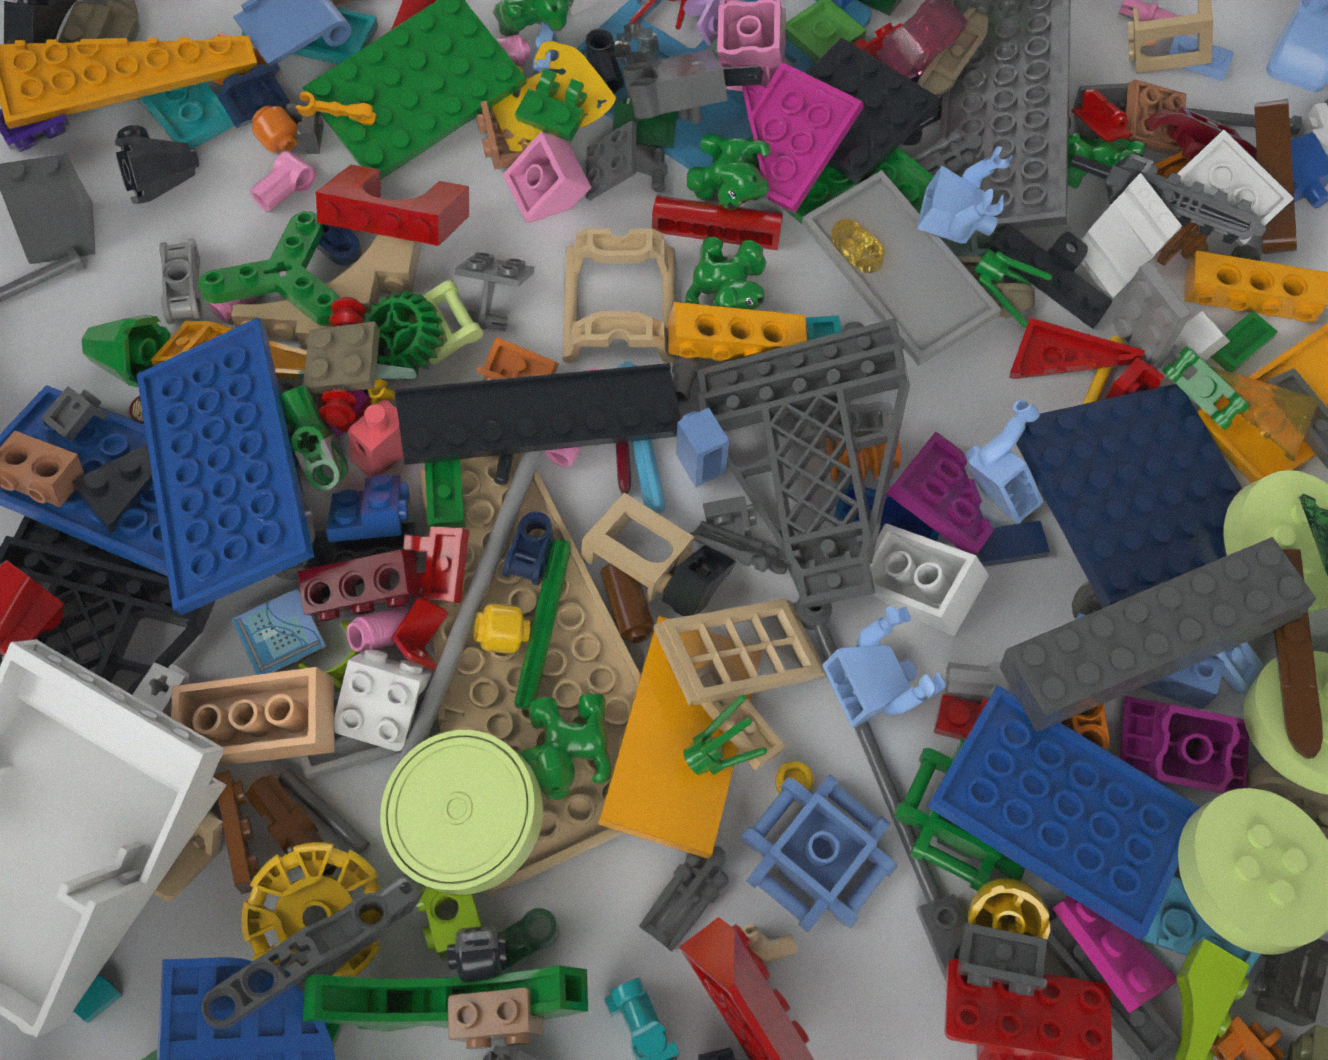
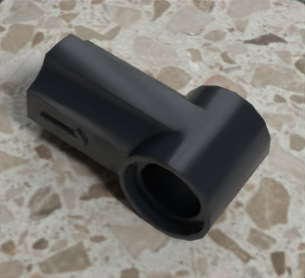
M605 29L590 31L586 36V59L613 94H616L620 88L624 87V80L613 48V36Z

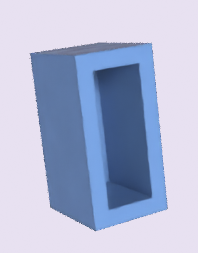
M709 407L699 412L692 411L687 413L677 422L676 456L694 486L698 487L725 474L729 439Z

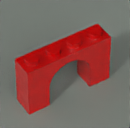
M352 164L315 192L317 223L435 246L443 243L469 217V186L438 181L425 194L419 197L404 200L382 199L380 170Z

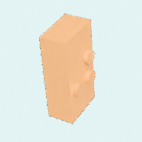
M317 667L172 686L171 718L225 749L217 767L334 752V678Z

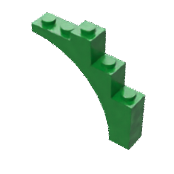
M556 965L534 970L503 973L494 979L463 983L459 977L387 979L315 974L305 977L303 1021L358 1026V1029L385 1032L418 1026L448 1028L449 996L517 988L529 989L531 1015L542 1017L546 1020L588 1012L587 969Z

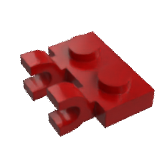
M430 526L429 537L405 535L404 550L427 553L425 573H418L420 589H423V599L461 603L469 530Z

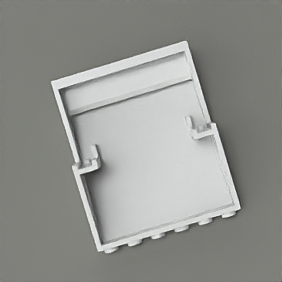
M38 640L10 642L0 666V1014L18 1025L22 1032L33 1035L36 1038L64 1025L197 830L199 823L205 818L227 786L213 777L225 750L223 747Z

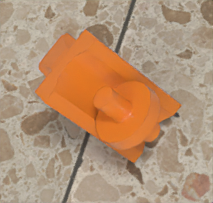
M1239 1016L1232 1018L1228 1029L1221 1037L1216 1036L1210 1049L1214 1051V1055L1218 1060H1233L1238 1055L1242 1060H1281L1286 1055L1275 1043L1283 1035L1278 1027H1274L1266 1032L1256 1020L1247 1027Z

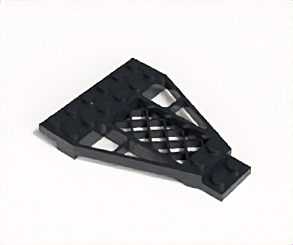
M26 516L23 517L14 537L6 536L0 546V565L7 560L64 604L75 599L79 603L80 611L63 618L54 629L43 631L37 637L38 641L45 644L48 637L61 632L66 643L53 650L62 655L70 653L74 662L88 670L97 666L94 673L112 683L116 672L122 669L142 674L126 691L133 695L151 668L149 665L123 659L138 622L142 618H151L186 628L154 661L168 668L203 632L215 604V601L184 615H180L173 610L167 576ZM85 601L90 602V603H94V604H92V605H90V606L87 607L86 604H85ZM111 608L116 619L96 628L92 616ZM86 620L91 631L71 640L67 628ZM112 632L105 648L101 637ZM96 641L100 653L81 662L76 650ZM0 654V666H1V663H2V655Z

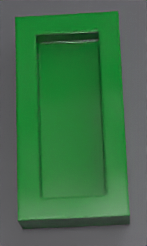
M1251 311L1224 334L1230 342L1210 358L1231 375L1268 344L1278 331L1254 311Z

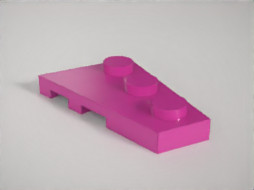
M1070 896L1052 908L1129 1013L1177 982V976L1135 937Z

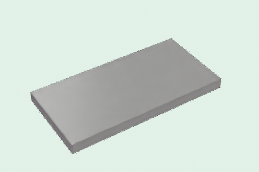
M881 170L805 215L802 219V225L881 321L896 319L902 347L915 363L920 366L1000 315L1001 308L939 236L917 229L920 214Z

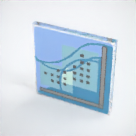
M295 587L230 618L256 675L280 672L328 648L313 616L304 615L299 587Z

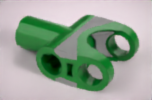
M303 384L280 394L279 397L282 402L284 415L293 432L291 444L299 464L311 486L317 490L326 491L335 487L346 477L348 464L333 429L329 424L322 421L306 384ZM316 435L317 442L311 443L309 437ZM323 465L331 467L334 472V478H329L324 474ZM314 472L325 484H321L315 479Z

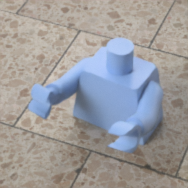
M998 146L995 148L990 159L985 158L965 170L962 177L941 166L926 187L917 229L961 244L966 243L975 230L990 236L998 222V218L994 216L999 215L1003 211V195L997 204L991 205L993 189L991 188L984 192L980 189L983 178L992 174L994 169L1007 168L1013 156L1010 155L1007 159H1001L998 155L1002 147Z
M1018 400L1014 403L1013 410L1016 416L1009 420L998 436L984 447L979 445L972 447L966 456L968 465L979 488L1016 524L1044 503L1037 488V482L1027 463L1010 451L1025 430L1026 422H1033L1040 416L1037 407L1034 404L1029 405L1025 400Z
M887 607L885 609V618L880 617L860 631L856 647L837 649L822 665L852 728L859 726L882 712L889 716L906 713L924 702L926 696L928 699L932 698L946 688V683L938 671L933 680H931L928 674H925L920 679L918 687H911L909 682L915 680L917 676L914 663L908 659L898 662L891 647L880 645V639L887 636L894 626L911 621L907 607H902L899 610L895 607Z

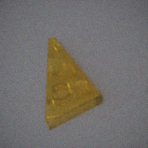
M1212 367L1251 404L1244 413L1240 411L1238 414L1249 424L1255 425L1265 439L1268 440L1270 438L1285 451V457L1295 462L1320 399Z

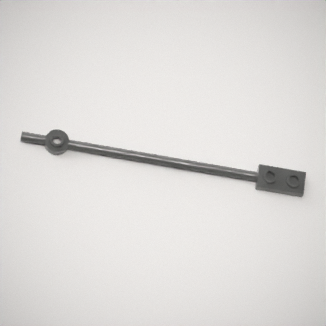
M789 563L788 570L799 594L796 572L791 563ZM799 597L795 608L796 614L804 628L814 630L827 661L837 650L827 626L832 613V604L820 605V610L814 612L809 608L804 609L801 606ZM866 721L854 728L926 898L927 904L919 906L916 911L946 981L948 963L953 959L959 960L963 924L967 923L955 894L942 898L927 861L923 858L921 861H918L909 856L917 837L912 825L904 824L894 817L897 805L902 803L870 725Z

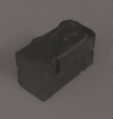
M1318 938L1286 953L1261 954L1266 958L1264 971H1260L1255 977L1252 987V993L1257 996L1255 1008L1296 1026L1303 1027L1315 1023L1328 966V942Z

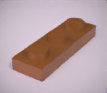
M227 770L215 773L213 776L227 785L218 797L234 885L242 895L252 891L253 887L250 886V883L260 870V865L256 853L250 854L247 841L254 839L249 817H242L240 804L246 803L242 781H235L230 771Z

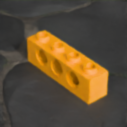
M1196 250L1186 268L1184 301L1203 306L1211 305L1229 308L1233 311H1254L1269 317L1277 316L1295 319L1299 322L1315 323L1328 305V272Z
M674 302L668 318V355H678L683 358L700 357L710 358L715 361H733L807 341L805 315Z

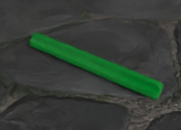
M555 539L551 543L514 700L515 708L519 710L529 711L530 701L537 699L571 552V544L566 540Z

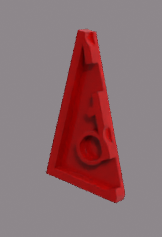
M1030 317L1009 378L1020 379L1130 365L1137 357L1142 360L1145 350Z

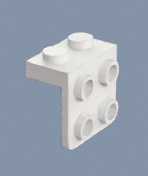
M367 649L365 653L361 652L348 660L334 717V731L338 734L386 749L401 751L410 732L418 696L428 688L433 672L424 670L422 665L411 660H401V662L388 659V655L385 652Z

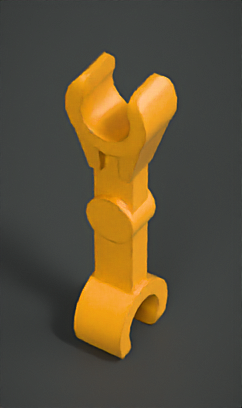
M306 91L301 92L299 97L302 101L310 103L307 106L296 105L298 112L306 117L312 116L316 111L330 113L336 117L341 115L348 116L350 119L364 125H373L376 118L373 107L369 104L359 103L346 106L338 102L316 101L314 96Z

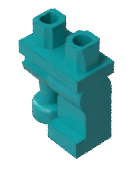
M641 978L632 979L611 990V995L604 998L605 1005L611 1017L622 1013L632 1036L631 1050L637 1060H677L680 1054L674 1041L667 1044L666 1029L658 1019Z

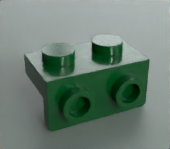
M623 99V103L615 102L612 132L633 120L636 122V145L674 148L678 111L639 119L634 116L632 99Z

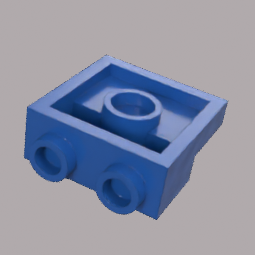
M378 474L372 478H365L364 491L347 489L339 493H332L326 529L328 541L336 542L401 535L402 522L408 521L407 503L410 502L408 482H402L401 475Z

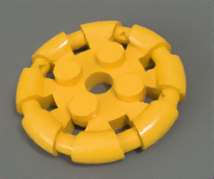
M325 842L297 845L293 847L294 851L282 857L279 854L274 856L254 876L250 883V886L253 887L248 900H243L241 911L242 934L244 942L249 941L254 955L251 956L252 959L255 961L308 926L304 920V911L308 907L313 905L321 906L325 909L327 917H330L354 901L350 891L360 886L365 894L374 893L379 890L380 886L376 880L379 875L375 869L356 852L349 849L347 853L333 848L334 844ZM327 863L342 868L338 880L331 875H323ZM301 866L305 877L292 883L288 871ZM268 893L280 897L275 910L264 906ZM368 910L360 915V919L364 923L372 925L378 923L382 916L377 911ZM275 929L280 942L269 946L264 933ZM380 939L353 956L332 976L348 977L351 975L355 977L361 973L381 948V945L378 944ZM292 949L291 954H293V952H296L298 949ZM279 959L274 960L272 963L274 965L278 964Z

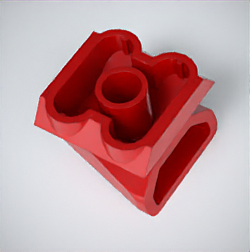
M7 560L0 565V654L2 656H5L10 642L38 640L37 637L43 631L54 629L63 618V608L65 606L63 602Z

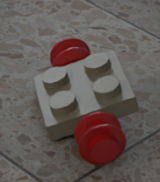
M343 297L331 304L333 314L330 316L329 322L332 327L309 330L303 384H306L311 396L321 395V402L324 406L320 408L319 415L328 424L333 426H343L355 419V412L351 408L355 407L357 399L347 391L375 388L380 329L376 322L364 323L362 317L366 313V308L357 299L352 297Z

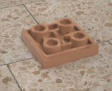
M1139 80L1129 82L1126 105L1128 123L1126 128L1133 134L1130 137H1125L1124 140L1147 143V149L1170 155L1182 152L1183 150L1177 141L1171 139L1167 134L1168 124H1163L1153 131L1147 127L1145 122L1150 116L1162 109L1178 112L1181 107L1186 108L1187 94Z

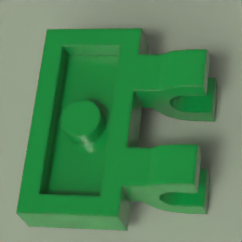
M544 69L539 79L537 92L531 89L527 90L514 114L515 118L521 123L572 142L585 118L584 110L580 108L587 98V94L582 92L584 84L572 79L566 91L565 101L562 102L552 98L560 87V84L554 81L557 77L556 73Z

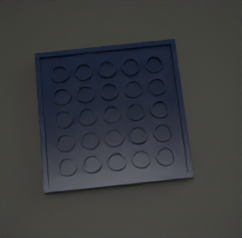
M1177 384L1040 413L1037 420L1026 422L1025 430L1016 445L1103 608L1227 556L1223 535L1225 516L1231 501L1242 490V487L1188 395Z

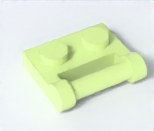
M453 280L445 281L423 295L427 302H431L436 307V310H438L437 313L443 320L440 326L443 327L445 334L438 337L442 341L443 346L435 348L434 351L438 358L430 357L429 359L433 365L465 344L474 343L483 336V331L479 324L473 322L458 296L459 289ZM443 301H447L461 326V329L455 333L438 306ZM409 315V321L412 324L418 323L416 315Z

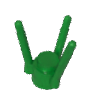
M988 249L974 269V272L980 275L977 281L992 293L1022 327H1027V321L991 281L994 280L998 283L1003 275H1006L1018 283L1032 285L1023 276L1010 270L1009 266L1045 280H1051L1052 275L1009 258L999 251L995 253Z
M744 694L735 699L703 732L693 737L694 743L683 750L687 764L697 775H702L708 770L715 775L727 767L752 760L767 753V749L762 747L724 760L720 759L724 756L721 745L752 723V719L749 717L737 723L717 738L711 736L746 700Z

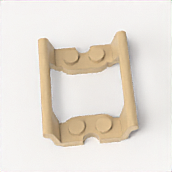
M587 228L576 233L573 246L566 248L562 358L564 362H575L581 347H609L611 341L615 339L625 340L629 347H657V351L665 363H673L676 360V355H668V318L675 302V249L667 246L664 240V233L655 229H629L626 235L615 236L610 228ZM583 258H591L599 263H642L649 258H657V264L662 275V322L637 311H600L577 321L578 275Z

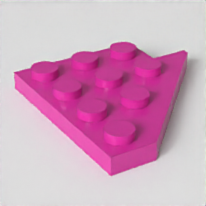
M782 62L766 88L760 85L742 86L754 141L760 140L770 144L771 152L769 156L763 157L760 153L757 154L761 174L768 180L770 188L766 196L769 201L795 214L864 106L861 100Z

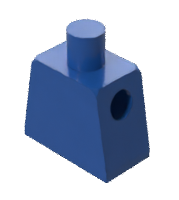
M1310 132L1291 140L1294 202L1306 198L1313 208L1316 209L1328 202V192L1325 189L1328 183V156L1316 135Z

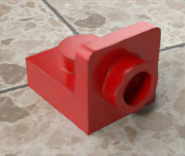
M1137 357L1113 383L1105 399L1136 393L1138 390L1145 391L1159 388L1164 380V375L1158 372L1154 366L1145 363Z
M943 694L940 699L933 733L961 740L962 737L967 738L988 699L983 698L980 704Z

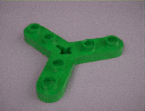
M302 211L295 214L288 222L270 259L205 272L197 282L202 299L208 303L217 304L278 292L313 322L323 326L331 325L329 322L330 316L333 314L331 304L341 298L306 270L324 232L323 224L317 223V213ZM286 271L287 275L280 276L279 272Z

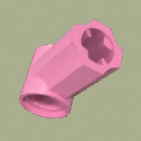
M284 151L276 158L273 171L249 191L252 198L266 212L268 210L271 211L295 190L303 192L309 189L315 180L316 171L293 152Z

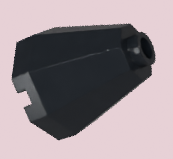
M142 137L115 139V146H122V151L116 152V159L123 184L127 191L133 190L136 195L130 197L133 204L153 201L195 175V168L199 167L197 153L194 148L190 149L187 143Z

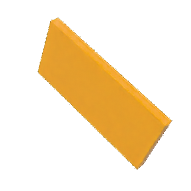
M1328 323L1233 387L1251 406L1244 413L1240 411L1232 419L1233 424L1227 430L1222 429L1203 409L1198 411L1200 418L1221 453L1250 483L1275 472L1295 471L1316 456L1262 387L1266 380L1295 368L1328 408ZM1224 396L1216 406L1223 410L1230 401Z
M658 616L656 623H662L663 620H668V618ZM654 630L598 825L709 859L713 854L734 765L721 770L715 775L710 770L702 775H697L687 764L683 750L693 744V737L703 732L714 720L701 704L695 706L688 704ZM697 630L678 633L689 657L708 653ZM708 632L717 652L735 648L730 638ZM762 650L748 652L756 671H758ZM738 654L720 658L733 682L750 678ZM712 660L692 664L695 670H698ZM752 693L745 695L746 698H747V700H748L749 702H750ZM719 727L711 736L717 738L724 732ZM730 740L721 745L724 751V756L720 758L721 760L737 755L738 749Z

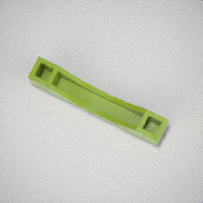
M1206 939L1192 944L1176 977L1181 998L1182 1025L1180 1032L1181 1040L1179 1041L1174 1060H1213L1215 1053L1210 1049L1216 1036L1221 1037L1228 1029L1232 1020V1015L1228 1011L1234 999L1239 1000L1249 984V979L1245 975L1250 965Z

